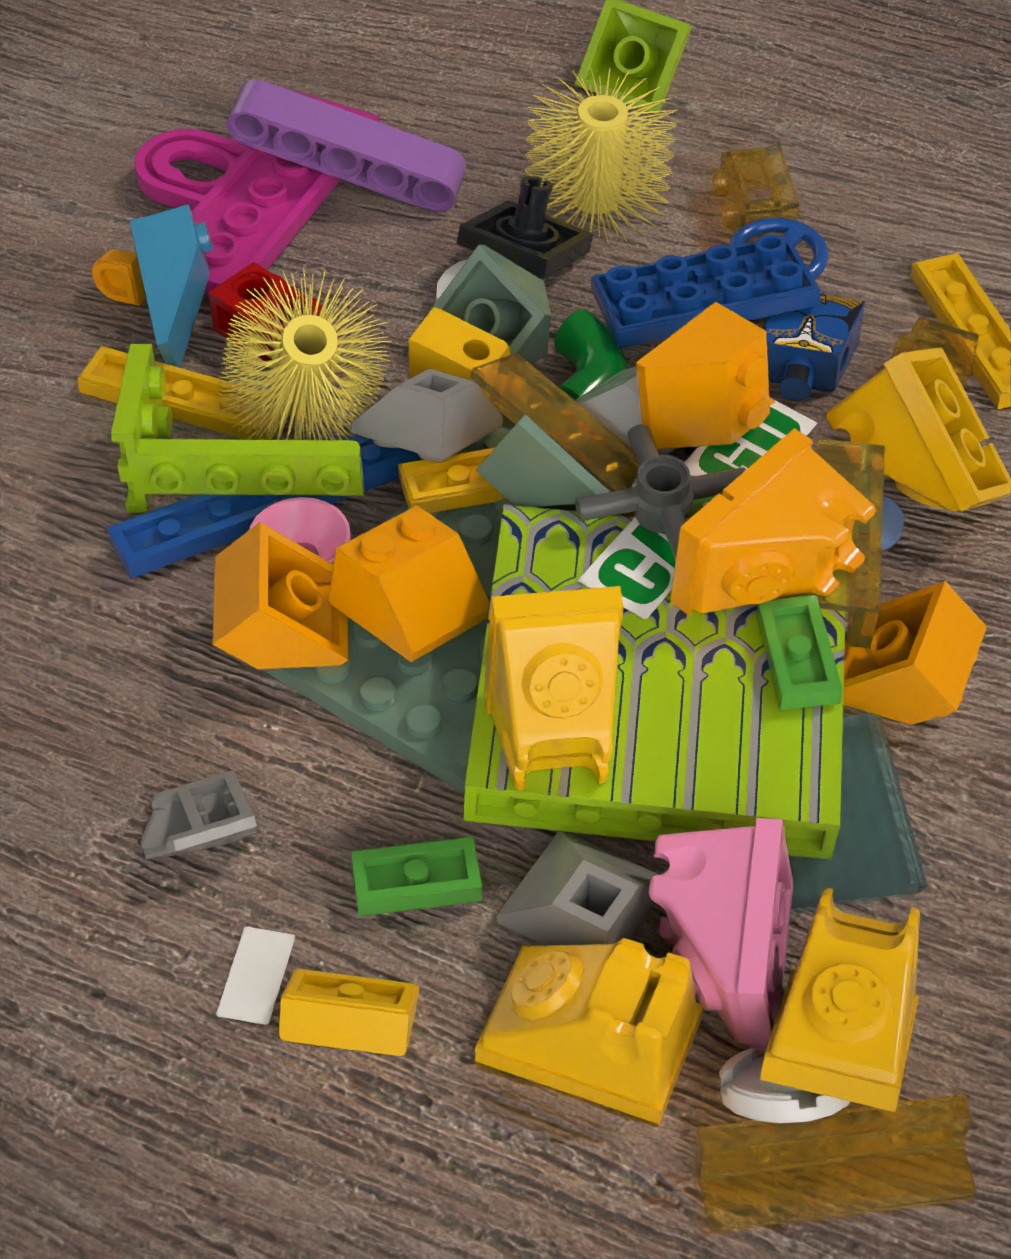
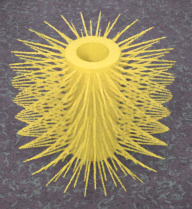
M591 68L596 96H593L591 85L592 96H590L583 79L582 84L575 73L574 75L588 94V98L584 99L581 93L575 92L572 86L569 87L561 79L559 80L575 94L580 102L549 87L547 88L567 104L535 96L538 97L537 99L542 98L569 106L573 111L545 100L541 102L547 104L552 109L528 107L556 111L559 114L532 110V112L537 111L561 117L555 118L540 114L543 115L540 116L542 119L528 120H546L547 122H527V124L550 123L553 126L529 124V126L537 125L552 128L535 127L544 130L535 129L537 132L530 135L536 136L528 137L545 136L546 138H527L549 139L550 141L548 142L527 140L528 142H544V144H531L536 148L527 153L544 152L546 154L526 155H547L550 157L526 156L527 158L544 159L531 160L536 164L529 167L535 168L526 169L545 168L546 170H525V172L550 171L549 173L528 172L526 174H545L544 176L530 174L529 176H539L542 178V181L548 180L551 183H555L553 189L563 187L552 190V192L556 191L559 193L550 194V196L563 195L560 197H550L549 199L555 200L548 204L550 207H547V209L564 204L568 205L552 216V218H556L558 215L577 207L578 210L565 223H569L575 216L574 222L579 212L583 211L581 221L577 226H580L585 217L583 229L587 216L591 213V233L594 214H597L600 237V214V222L602 220L607 239L602 213L606 215L608 226L607 214L615 230L617 227L619 231V227L610 215L612 210L617 216L619 215L623 218L626 224L628 223L634 230L636 228L628 222L618 208L650 224L652 223L643 218L630 206L665 216V214H662V212H659L644 201L669 203L667 199L656 193V191L668 190L651 189H670L668 187L670 185H667L668 183H665L661 178L667 177L663 175L672 174L669 173L672 171L650 168H670L663 163L673 157L652 156L651 154L674 156L668 155L673 153H669L672 151L665 147L675 141L652 140L650 138L676 140L671 139L675 138L672 137L673 135L665 132L677 125L650 123H675L658 121V119L673 113L670 111L677 110L645 112L671 98L631 107L658 88L624 104L622 102L624 98L639 85L637 84L634 88L632 87L626 95H624V92L619 100L617 99V92L625 78L615 92L617 80L612 95L608 96L610 68L605 95H601V79L599 75V95ZM564 97H566V98L572 100L573 102L579 104V107L576 106L575 104L571 103L570 101H568V100L565 99ZM652 104L650 106L628 113V110ZM669 112V113H662V114H655V115L637 117V116H639L640 114H644V113ZM568 113H574L578 116H572ZM663 115V116L654 117V118H650V119H641V118H646V117H652V116ZM551 119H556V120H560V121H563V122H556V121L551 120ZM632 120H642V121H638V122L631 123ZM646 125H671V127H654V128H648V127H645V126H646ZM659 128H669V129L655 130V129H659ZM550 132H559L562 134H553ZM660 135V136H666V137H671V138H662V137H654V136ZM657 151V152H663V153H668V154H660V153H652V152ZM649 170L666 171V172H650ZM653 173H666V174L655 175V174H653ZM650 182V183L661 184V185H666V186L643 184V183ZM647 186H658L668 188H649ZM635 193H643V194H647V195L654 196V197H657V198H652V197H648V196L638 195V194H635ZM621 194H625L631 198L621 196ZM640 197L651 198L661 201L641 199ZM572 198V201H568V202H564V203H561V204L553 205V204L559 203V202H561V201H564V200H567V199ZM625 200L636 203L651 210L629 204ZM619 203L629 209V211L619 206Z
M303 268L306 304L304 309L301 278L302 315L300 291L298 288V299L293 274L292 279L297 298L296 302L291 286L288 284L283 271L292 296L294 313L283 285L282 288L289 308L277 286L275 285L279 297L269 284L268 286L282 304L287 319L273 294L272 296L278 309L265 292L264 294L268 298L267 301L261 295L260 297L269 306L250 292L266 309L264 311L254 301L264 314L252 304L250 305L260 314L249 307L247 308L250 311L243 309V311L247 315L250 313L256 316L263 325L252 316L250 317L258 324L245 316L243 317L249 322L233 315L242 322L230 319L235 321L236 324H228H231L232 327L238 329L241 333L233 331L234 334L226 333L232 338H226V340L231 342L224 344L239 347L240 349L233 347L224 348V350L231 349L239 352L230 351L223 353L228 357H222V359L229 362L221 364L229 365V367L220 368L234 371L219 372L229 376L218 377L234 379L231 381H219V383H238L221 387L246 385L227 391H218L238 392L220 397L245 394L223 400V402L236 398L239 400L244 396L251 395L228 406L248 399L244 404L223 410L235 408V411L231 412L234 413L247 408L236 416L238 417L260 405L236 424L238 425L258 414L244 426L250 425L260 416L261 419L246 434L263 418L265 419L271 410L275 408L270 417L247 440L261 427L263 428L272 416H274L257 440L260 439L272 422L273 424L270 428L272 431L269 437L271 436L270 440L278 426L280 429L277 434V440H279L288 415L291 417L286 440L289 438L294 417V440H297V437L299 440V434L300 440H302V429L303 440H305L304 418L307 440L308 435L311 440V432L314 440H316L313 421L319 440H322L317 424L326 440H328L326 433L333 440L323 426L320 415L331 435L329 424L337 435L339 434V432H336L337 429L341 432L337 427L339 426L346 435L351 436L341 426L343 423L351 431L341 418L351 426L352 424L346 418L353 422L357 417L350 410L361 416L357 411L364 413L363 410H366L364 408H370L371 405L365 406L360 402L365 403L364 401L366 400L375 403L370 398L377 400L378 398L369 397L364 394L370 396L377 395L379 393L375 390H381V388L369 387L366 384L373 386L383 385L376 381H384V378L380 376L386 375L378 372L384 369L376 367H387V365L370 364L385 361L363 360L377 358L391 361L379 358L382 356L390 357L388 355L374 354L388 351H367L369 349L384 348L385 346L360 349L381 342H392L371 341L373 339L387 338L388 336L363 339L384 332L357 338L371 332L368 331L356 336L366 328L387 322L371 326L370 323L379 320L376 319L359 326L368 319L366 318L346 329L365 314L366 311L377 306V304L350 318L366 305L364 304L338 323L360 301L359 299L344 315L340 316L333 326L331 325L362 290L349 303L347 301L334 316L347 296L335 309L338 303L336 300L339 294L337 295L339 287L326 310L328 298L332 290V281L319 316H316L325 275L324 270L313 315H311L314 274H312V287L310 284L309 294H307L305 271ZM268 309H270L274 313L276 320L274 319V317ZM278 317L283 321V324H284V327H285V328H283V326H282L281 322L279 321ZM356 318L355 320L351 321L348 325H346L344 328H341V329L336 333V331H337L343 324H345V323L349 322L350 320ZM235 326L242 327V328H244L245 330H247V332H245V331H243V330H241V329H239V328H237V327H235ZM357 331L356 333L343 339L347 334ZM369 342H377V343H373V344H369V345L363 344V343H369ZM346 343H351V344H349V345H347V346L341 348L344 344H346ZM265 344L271 346L274 350L270 351ZM226 353H235V354H238L239 356H235V355H231V354H226ZM350 353H354V354L351 355V356H348V357H346V358H343V357L347 356V355L350 354ZM267 355V356H269L272 360H271V361H263V360H262L261 358H259L258 356ZM368 356L367 358L356 359L359 357ZM266 367H269L271 369L268 371H261ZM344 372L348 376L339 378L334 373ZM226 373H241V374L231 375V374H226ZM267 376V378H265L263 381H258ZM365 377H369V378H373V379H378V380H370V379L365 378ZM331 382H337L342 389H338ZM261 395H263L259 400L252 401V400H254V399L260 397ZM344 409H346L352 415V417L349 416Z

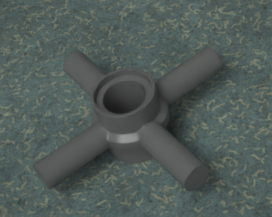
M643 424L636 425L627 434L639 464L637 478L634 480L632 487L576 498L577 516L579 521L635 511L636 519L642 527L652 532L666 534L676 560L680 527L686 522L687 512L691 508L693 500L713 497L719 493L722 495L723 489L746 469L742 467L690 477L689 468L683 461L672 456L659 455L648 426Z

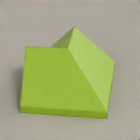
M606 0L577 77L582 84L583 79L588 91H591V85L592 92L596 93L591 73L592 68L597 91H599L600 95V75L601 95H605L610 68L608 96L612 95L617 80L615 92L625 78L617 92V99L620 100L624 92V95H626L636 82L639 85L622 101L624 104L656 88L658 89L637 101L632 107L663 100L666 98L692 25L622 0ZM576 78L574 85L584 89ZM664 102L646 110V112L661 111ZM652 104L645 105V106H641V107H637V109H641V108L650 106V105H652Z

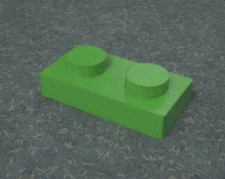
M817 595L775 599L758 604L757 620L780 710L839 704L842 686Z
M474 836L351 851L358 916L482 901V883Z

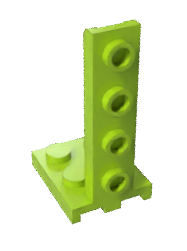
M130 344L111 429L112 442H119L121 458H119L117 465L120 482H127L128 485L125 505L127 513H148L152 494L364 496L361 450L359 443L356 441L163 439L171 438L173 429L171 407L163 406L162 403L166 387L164 367L156 366L152 344Z

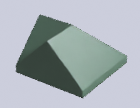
M478 245L433 307L442 309L505 341L510 347V375L516 377L547 355L551 312L545 283L489 247Z
M526 414L476 469L481 476L515 506L576 510V498L610 492Z

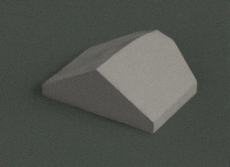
M234 770L156 793L152 799L153 812L140 843L145 858L154 859L197 852L256 835L257 823Z

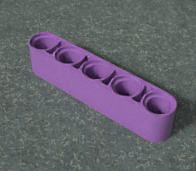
M249 80L242 85L226 121L227 130L230 135L244 145L429 211L444 212L452 208L466 172L464 157L450 147L262 80Z

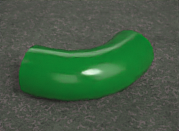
M586 309L577 310L568 316L556 334L555 350L573 364L575 373L554 389V404L562 409L618 372L628 369L622 348L618 349L609 328Z

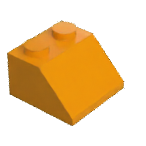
M714 302L636 362L642 424L649 427L657 449L731 445L750 429L759 427L770 414L767 332L717 302Z
M417 505L336 548L328 602L411 663L488 618L490 602L459 534Z
M262 522L257 523L215 557L213 645L256 669L341 666L349 660L348 616L328 602L334 565Z
M946 581L857 612L845 641L843 705L909 725L936 717L948 716L952 712L957 711L958 706L962 702L963 692L973 664L977 660L978 650L987 626Z

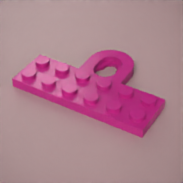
M296 91L302 95L380 122V116ZM179 129L159 134L148 140L138 150L135 157L137 183L147 197L174 208L189 204L196 223L206 222L214 251L205 253L210 271L204 292L209 295V291L253 261L268 270L341 180L244 145L238 141L196 129ZM189 159L218 167L226 172L221 177L212 181L199 182L184 177L180 169L174 168L170 164L179 160Z

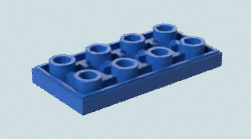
M764 235L755 242L736 246L716 245L703 253L684 257L669 255L660 258L656 263L637 267L617 266L608 270L607 273L591 277L592 294L618 349L668 338L714 302L723 305L748 321L821 305L820 288L788 235Z

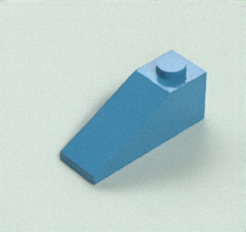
M189 204L130 221L156 344L165 363L181 368L210 276L205 253L214 251L206 222L196 223Z

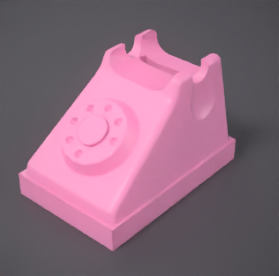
M756 818V826L660 835L655 842L654 858L665 859L670 866L664 874L652 876L649 886L650 899L660 905L667 914L666 918L661 917L660 937L674 945L673 954L689 959L695 997L705 1010L717 1011L735 1041L748 1045L749 1049H758V1053H765L781 1005V990H783L793 892V878L783 820Z

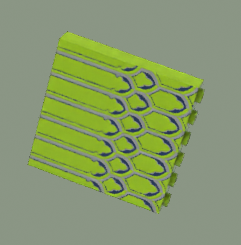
M504 504L466 773L463 821L656 841L658 836L664 834L756 826V818L782 819L788 855L832 860L840 828L847 571L837 569L832 572L833 577L840 582V585L827 596L810 593L785 597L817 595L842 686L839 704L780 710L757 620L758 604L744 605L704 614L694 610L687 615L670 603L671 591L646 620L625 608L623 610L618 644L613 750L611 759L608 762L607 781L598 784L595 773L589 768L580 766L535 770L525 775L524 791H519L513 785L492 715L486 714L484 684L492 596L591 589L580 583L578 579L634 517L612 515L579 521L575 511Z

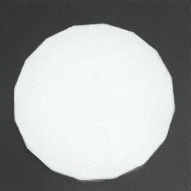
M758 1049L744 1050L731 1057L719 1071L720 1093L723 1105L737 1115L756 1121L774 1123L812 1121L833 1115L847 1107L850 1101L760 1080L764 1056L758 1057Z

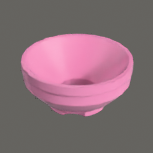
M289 498L276 502L261 511L250 525L251 529L257 523L262 522L333 565L336 548L351 540L350 526L345 515L330 503L315 498Z

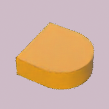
M112 249L106 251L94 263L92 277L97 288L105 296L114 301L140 306L147 299L137 253Z

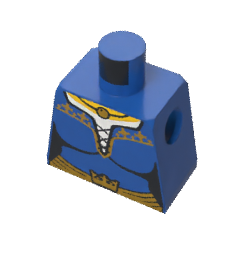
M820 294L821 305L764 317L763 329L767 332L768 379L770 383L780 384V392L785 398L792 401H802L810 396L811 389L825 392L837 389L859 345L865 301Z

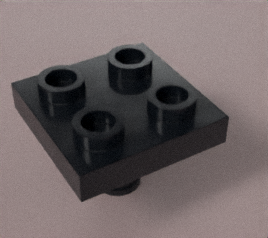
M526 176L520 181L521 188L518 203L508 200L461 224L456 244L473 251L478 245H485L539 279H544L589 253L594 234L547 216L546 212L553 184L546 180L543 183V187H540L542 178Z

